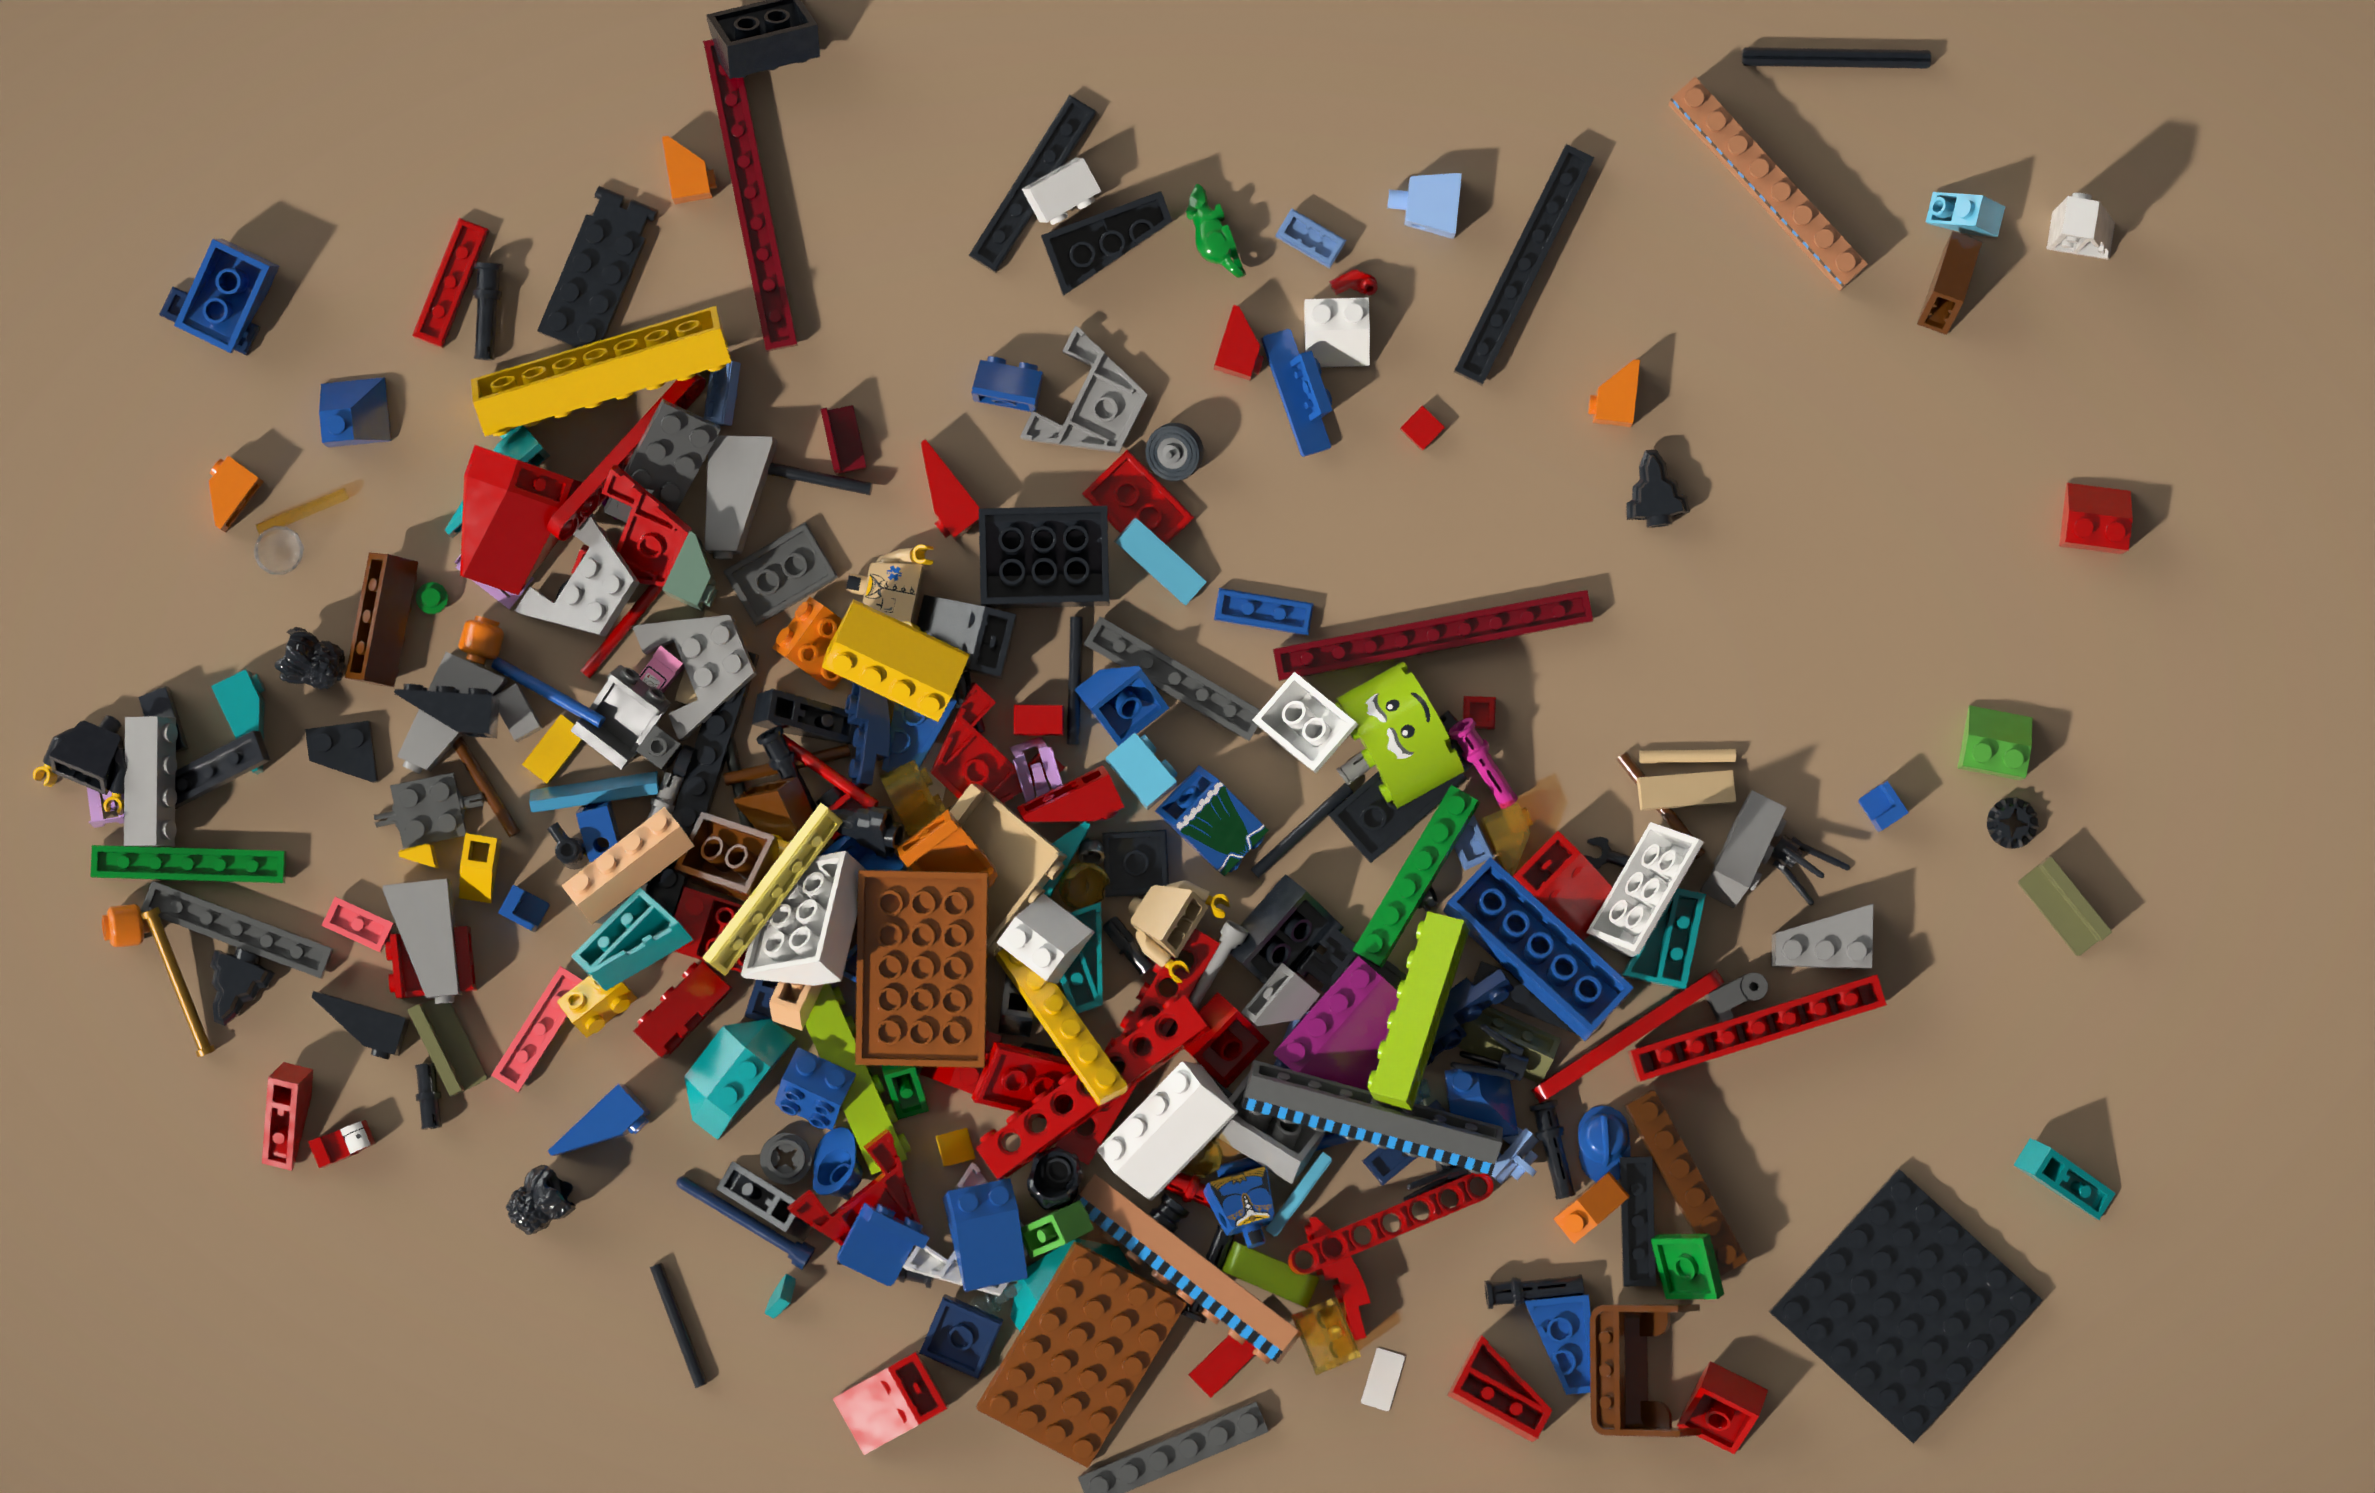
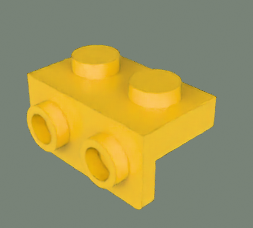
M588 976L558 1000V1004L572 1024L588 1038L593 1033L599 1032L617 1014L627 1010L630 1004L638 998L624 981L605 991Z

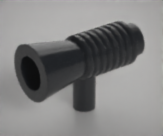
M558 822L547 829L557 843L555 853L564 866L575 870L587 865L589 859L583 839L568 837Z

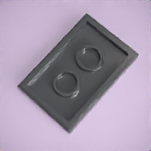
M806 522L723 571L756 627L839 578Z

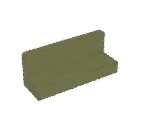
M2052 857L2046 858L2018 881L2019 886L2076 956L2082 955L2096 942L2105 939L2112 933Z
M434 998L424 1004H417L407 1009L450 1096H456L487 1080L488 1077L451 1003L435 1004Z
M1490 1006L1484 1009L1477 1019L1462 1024L1467 1036L1462 1038L1460 1044L1456 1047L1500 1061L1503 1051L1510 1053V1050L1480 1029V1025L1485 1024L1511 1043L1524 1048L1522 1055L1528 1056L1529 1061L1523 1077L1539 1084L1542 1083L1561 1041V1038Z

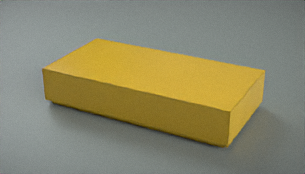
M561 714L522 765L543 782L549 784L583 741L571 732L575 724Z

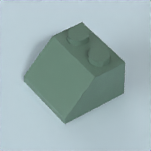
M689 531L662 590L668 596L703 612L705 606L711 607L718 590L715 589L716 581L701 540L695 533Z

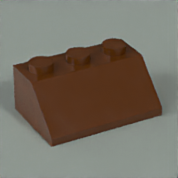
M701 812L689 836L694 847L678 858L674 869L693 884L746 901L778 860V838L774 835Z

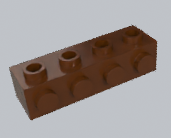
M369 552L345 678L373 685L395 687L396 678L399 674L401 651L405 642L408 615L411 611L413 588L417 580L418 561L390 554Z

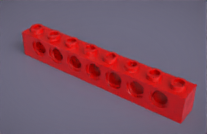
M1197 929L1193 931L1181 951L1190 952L1194 957V963L1188 968L1190 974L1185 969L1178 968L1175 970L1174 975L1178 976L1182 983H1177L1178 990L1171 997H1165L1159 992L1160 982L1167 978L1172 979L1169 969L1165 966L1161 968L1156 964L1152 971L1157 973L1152 984L1150 985L1145 982L1136 999L1141 1001L1135 1012L1128 1010L1119 1025L1124 1029L1122 1034L1126 1033L1129 1036L1138 1029L1136 1024L1143 1019L1142 1013L1145 1008L1155 1006L1162 1012L1164 1010L1162 1005L1176 995L1180 998L1186 995L1189 998L1220 943ZM1169 1020L1163 1025L1162 1032L1165 1037L1175 1020ZM1112 1037V1039H1111L1110 1042L1108 1043L1106 1049L1104 1050V1053H1106L1108 1050H1110V1049L1112 1048L1111 1045H1110V1043H1111L1115 1038ZM1144 1039V1048L1137 1052L1139 1056H1145L1151 1051L1152 1044L1150 1040ZM1122 1058L1115 1059L1112 1062V1064L1117 1061L1125 1063L1124 1059ZM1136 1085L1091 1117L1095 1123V1130L1092 1134L1083 1136L1076 1128L1059 1140L1055 1146L1071 1154L1075 1153L1081 1162L1089 1166L1097 1149L1101 1146Z
M1876 974L1628 1051L1636 1080L1641 1082L1880 1008L1887 1004L1878 975Z
M1178 995L1170 998L1162 1005L1164 1008L1162 1012L1155 1017L1152 1014L1146 1016L1136 1024L1138 1027L1136 1031L1129 1036L1124 1033L1110 1043L1112 1048L1105 1054L1111 1063L1118 1058L1124 1059L1125 1070L1120 1075L1128 1085L1127 1091L1211 1030L1186 995L1181 998ZM1169 1020H1175L1178 1024L1177 1032L1171 1037H1165L1162 1032L1163 1025ZM1144 1039L1150 1040L1152 1044L1151 1051L1145 1056H1139L1136 1051L1137 1044ZM1072 1071L1058 1081L1060 1086L1051 1093L1044 1091L1032 1100L1034 1105L1024 1113L1022 1110H1018L1006 1119L1007 1125L998 1132L996 1129H992L980 1138L981 1144L976 1147V1150L998 1180L1007 1179L1032 1161L1037 1153L1046 1151L1119 1096L1099 1106L1091 1094H1086L1083 1082ZM1063 1097H1071L1073 1100L1072 1109L1068 1113H1060L1058 1109L1059 1101ZM1043 1115L1047 1120V1126L1042 1132L1036 1133L1032 1128V1122L1037 1116ZM1016 1134L1021 1140L1020 1147L1016 1151L1009 1152L1006 1148V1141L1011 1135Z

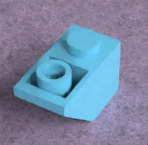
M1933 192L1926 223L1970 235L1998 237L2005 206L1984 195Z

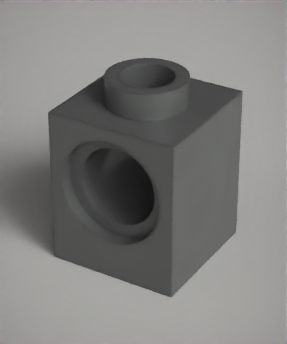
M654 725L636 751L665 772L679 754L682 744Z

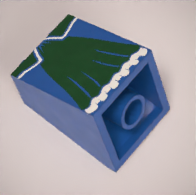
M1200 765L1155 810L1162 819L1223 876L1228 872L1236 870L1247 852L1258 847L1264 840V835L1269 831L1219 779Z

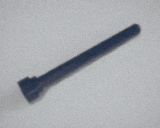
M681 1176L677 1179L676 1184L678 1188L786 1252L788 1258L792 1260L791 1264L801 1270L805 1268L816 1248L807 1242L800 1243L797 1241L794 1243L687 1177Z

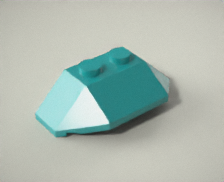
M772 1019L722 1026L684 1076L692 1120L719 1140L796 1038L776 1022H773Z
M1076 1238L1059 1246L1028 1266V1278L1017 1281L1010 1318L1019 1332H1021L1074 1241L1134 1272L1118 1246Z

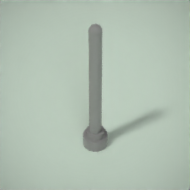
M1230 920L1225 922L1220 931L1222 934L1220 940L1222 942L1189 996V999L1196 1008L1200 1005L1232 948L1236 949L1238 945H1242L1249 934L1246 929ZM1176 1021L1166 1037H1171L1177 1032L1178 1024Z

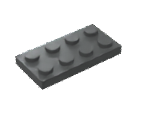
M662 399L624 471L675 514L721 430L720 426ZM610 497L604 507V512L627 522L632 507Z

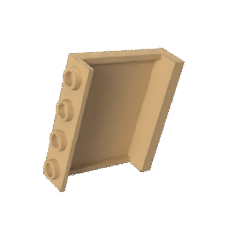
M971 783L950 812L995 866L998 875L995 878V883L988 890L987 957H990L991 954L995 956L1002 949L997 944V941L1013 919L1045 893L1043 887L1049 879L1054 880L1062 872L1065 866L1062 862L1067 856L982 785ZM909 866V867H907V870H906V871H913V870H912V868Z

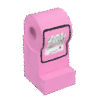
M660 645L653 654V658L639 674V677L650 687L658 688L664 693L685 666Z

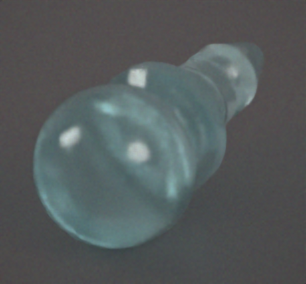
M1022 1284L1008 1285L1000 1296L987 1292L985 1296H976L971 1300L970 1305L990 1314L999 1312L1001 1304L1008 1301L1009 1298L1015 1297L1022 1289Z

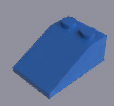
M212 239L174 326L229 353H233L267 296L280 266L225 239Z
M617 1084L548 1150V1153L551 1156H558L624 1136L628 1133L637 1134L649 1122L646 1116L651 1111L625 1084Z
M1011 1178L948 1191L942 1199L964 1292L1027 1279L1019 1212Z

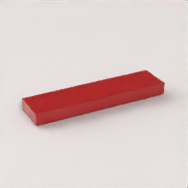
M458 218L412 334L413 337L441 348L444 347L474 272V264L478 262L489 234V229Z

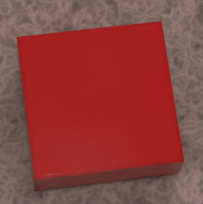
M1423 405L1400 428L1422 451L1445 429Z
M1464 696L1463 719L1472 718L1476 723L1475 729L1494 730L1496 697Z

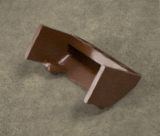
M1700 1304L1601 1305L1593 1310L1590 1316L1591 1423L1597 1433L1605 1436L1646 1437L1702 1435L1701 1428L1672 1427V1415L1668 1406L1660 1401H1648L1647 1336H1660L1669 1329L1671 1321L1670 1312L1700 1311Z

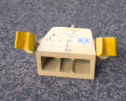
M920 544L915 548L898 549L880 556L876 563H870L868 577L849 574L846 592L864 595L863 604L920 630V627L913 624L924 569L921 564H933V560L925 559V553L927 550H934V547Z
M1185 880L1166 886L1154 885L1149 889L1144 899L1134 898L1128 908L1129 914L1132 916L1131 924L1137 930L1135 937L1142 952L1161 968L1163 966L1168 968L1171 978L1176 983H1182L1181 979L1174 975L1176 969L1183 968L1187 973L1190 974L1183 961H1173L1171 956L1178 957L1208 909L1207 905L1211 906V912L1216 918L1225 917V911L1215 907L1216 905L1224 904L1230 907L1229 899L1224 894L1211 896L1209 895L1210 891Z

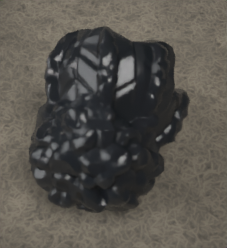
M294 627L286 632L290 634V638L286 645L285 655L283 658L278 659L274 666L281 672L279 677L282 681L293 684L305 683L322 690L324 688L329 689L337 681L342 680V671L346 667L344 650L330 641L319 642L316 636L300 627Z
M1058 1146L1042 1153H1037L1033 1158L1032 1169L1029 1178H1027V1187L1031 1197L1044 1210L1060 1209L1072 1204L1083 1179L1078 1156L1075 1153L1071 1154L1060 1149Z
M539 1165L533 1168L526 1175L524 1186L512 1193L506 1205V1210L509 1211L510 1223L515 1224L526 1235H532L546 1229L552 1220L568 1216L576 1209V1204L568 1201V1197L573 1191V1185L559 1179L554 1170L550 1169L547 1165Z

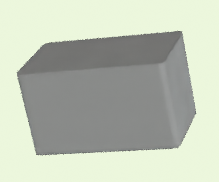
M514 684L494 696L500 700L499 714L516 742H520L543 729L518 684Z

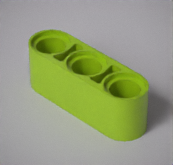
M1235 1241L1221 1270L1306 1308L1320 1279L1312 1274L1298 1275L1291 1270L1289 1264Z

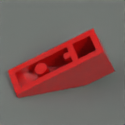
M925 439L921 442V448L934 513L938 518V521L934 524L945 538L951 535L956 541L979 523L980 508Z
M1102 765L1018 806L1017 810L1025 822L1097 821L1114 817L1118 810L1124 808V805L1109 773Z
M283 1062L268 1077L262 1164L290 1171L294 1169L311 1101L314 1069Z

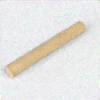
M1736 749L1639 751V763L1736 762Z

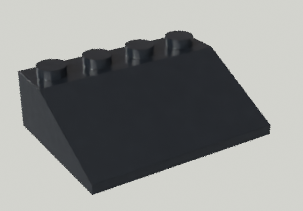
M1107 506L979 509L981 606L993 609L1110 606Z

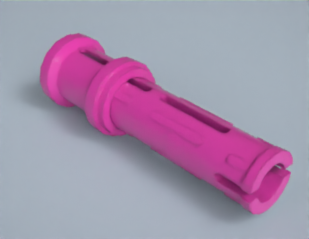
M1472 718L1459 721L1449 730V736L1458 742L1463 750V758L1474 764L1485 784L1499 803L1500 808L1510 807L1517 801L1518 796L1513 792L1489 754V743L1480 737L1475 729L1476 723Z

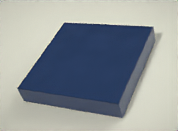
M944 1294L919 1354L978 1379L1004 1319Z

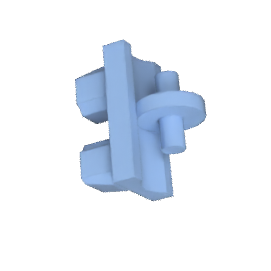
M1517 1127L1518 1135L1503 1137V1140L1510 1147L1503 1155L1498 1154L1491 1175L1501 1185L1509 1175L1518 1181L1525 1171L1532 1177L1537 1173L1530 1165L1538 1157L1532 1149L1539 1140L1526 1128L1522 1130Z

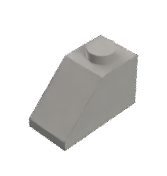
M1282 963L1241 1012L1257 1026L1299 1020L1313 1008L1320 994Z

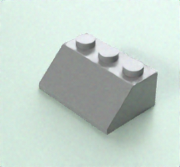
M1248 1073L1229 1098V1101L1238 1113L1215 1137L1293 1184L1310 1161L1326 1132H1318L1310 1126L1299 1123H1285L1277 1117L1265 1114L1255 1115L1247 1109H1243V1093L1249 1077Z

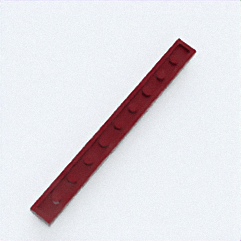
M713 39L706 40L703 43L766 352L798 346L744 78L730 79L719 63Z
M1588 590L1275 648L1273 649L1278 680L1283 681L1288 680L1294 672L1300 677L1590 623L1593 622Z

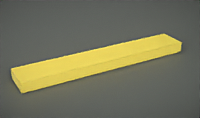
M820 803L703 956L706 962L723 975H727L843 823V820Z

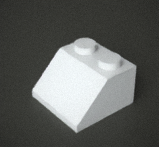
M1369 297L1305 299V352L1312 350L1314 358L1319 361L1321 368L1370 366Z
M1042 894L1013 919L997 941V944L1045 981L1057 984L1091 938L1094 931L1047 895Z

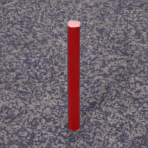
M650 585L582 667L580 671L589 679L593 676L661 593L663 586Z
M782 734L789 749L794 750L795 757L800 762L865 808L877 807L879 805V801L785 734Z

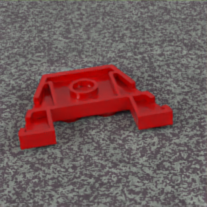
M614 464L609 471L602 494L632 507L616 551L621 554L641 584L664 586L692 528L624 470ZM583 545L572 569V574L588 551L589 546Z
M975 682L970 685L930 773L958 799L969 785L974 783L982 785L1004 803L1021 793L1022 789L1015 766L974 728V725L996 703ZM1039 752L1027 763L1033 787L1035 783L1030 765L1040 762L1045 779L1047 778ZM1055 758L1060 773L1065 767Z
M887 1129L864 1146L865 1150L882 1171V1174L843 1205L829 1214L815 1194L809 1189L787 1207L793 1215L802 1219L841 1246L864 1203L875 1208L878 1204L884 1205L896 1212L894 1217L905 1221L906 1217L920 1223L909 1186L902 1171L903 1167L893 1143V1136Z

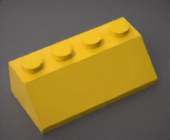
M853 599L826 650L822 668L939 722L952 698L970 654Z

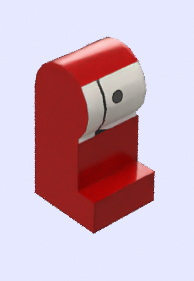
M366 1120L308 1141L319 1168L328 1167L376 1144Z

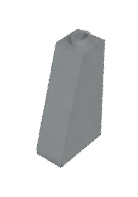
M717 436L708 452L705 551L714 554V559L730 560L733 559V554H742L768 476V469L777 449V440L773 437Z
M445 652L428 691L436 692V686L456 687V689L460 690V693L468 694L469 688L488 689L495 696L504 689L508 680L451 653ZM419 709L397 757L405 760L403 767L420 774L422 769L431 772L462 734Z
M446 878L382 885L383 893L426 998H435V1004L455 1002L454 996H460L462 992L459 987L454 927L456 925L451 880Z

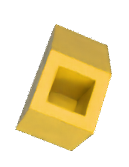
M465 833L460 863V899L492 903L502 840Z

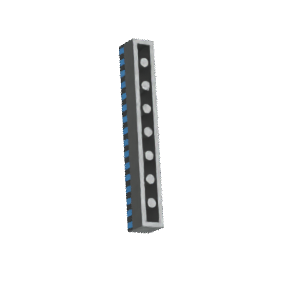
M1253 1060L1243 1093L1242 1108L1255 1115L1265 1114L1277 1117L1285 1123L1303 1124L1310 1126L1318 1132L1329 1131L1340 1134L1348 1140H1362L1373 1143L1378 1148H1392L1403 1151L1411 1157L1421 1156L1435 1160L1441 1165H1455L1466 1168L1474 1174L1484 1173L1492 1175L1503 1141V1127L1415 1103L1412 1110L1375 1101L1367 1090Z

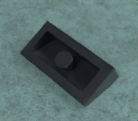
M165 686L138 697L144 717L176 718L178 731L176 752L189 749L170 688Z

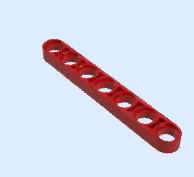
M695 373V376L688 380H676L553 514L548 522V532L560 541L570 538L607 498L606 495L602 494V490L611 467L615 464L622 470H625L661 400L664 399L687 410L703 392L706 379Z
M1717 969L1709 972L1686 989L1680 991L1531 1090L1539 1103L1544 1102L1724 983L1723 978Z
M1471 1173L1309 1241L1291 1251L1288 1258L1289 1267L1298 1275L1313 1273L1474 1205L1492 1194L1494 1188L1493 1180L1488 1174ZM1473 1178H1481L1486 1183V1191L1483 1195H1475L1470 1190V1182ZM1452 1190L1455 1192L1458 1199L1455 1207L1449 1208L1443 1205L1441 1202L1443 1191ZM1422 1202L1428 1207L1429 1213L1426 1219L1419 1220L1413 1216L1412 1206L1414 1203ZM1392 1214L1399 1219L1400 1225L1396 1232H1389L1384 1228L1383 1219L1386 1215ZM1360 1226L1367 1228L1371 1235L1370 1241L1364 1245L1359 1244L1354 1239V1231ZM1328 1239H1336L1341 1244L1342 1249L1338 1256L1332 1257L1326 1253L1324 1246ZM1299 1251H1306L1311 1255L1312 1265L1310 1268L1301 1269L1297 1266L1295 1257Z

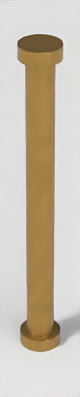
M159 907L141 913L143 920H147L198 1048L195 1051L196 1055L201 1057L216 1051L214 1044L210 1045L158 915L161 911Z

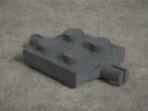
M453 772L390 785L393 798L392 811L374 814V820L387 818V820L375 822L376 828L395 824L400 831L403 848L465 836V833H467L464 820L465 809L484 806V801L471 802L472 800L483 798L482 793L463 797L457 787L455 773Z

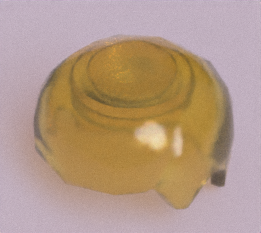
M1091 862L1074 863L1064 871L1059 884L1061 899L1065 905L1075 910L1104 900L1105 886L1110 885V879L1105 869Z
M1214 1136L1182 1171L1188 1176L1195 1175L1206 1178L1211 1173L1219 1170L1223 1156V1149L1219 1139Z

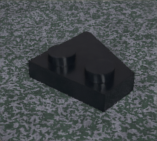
M371 721L305 729L310 762L372 783L378 782Z

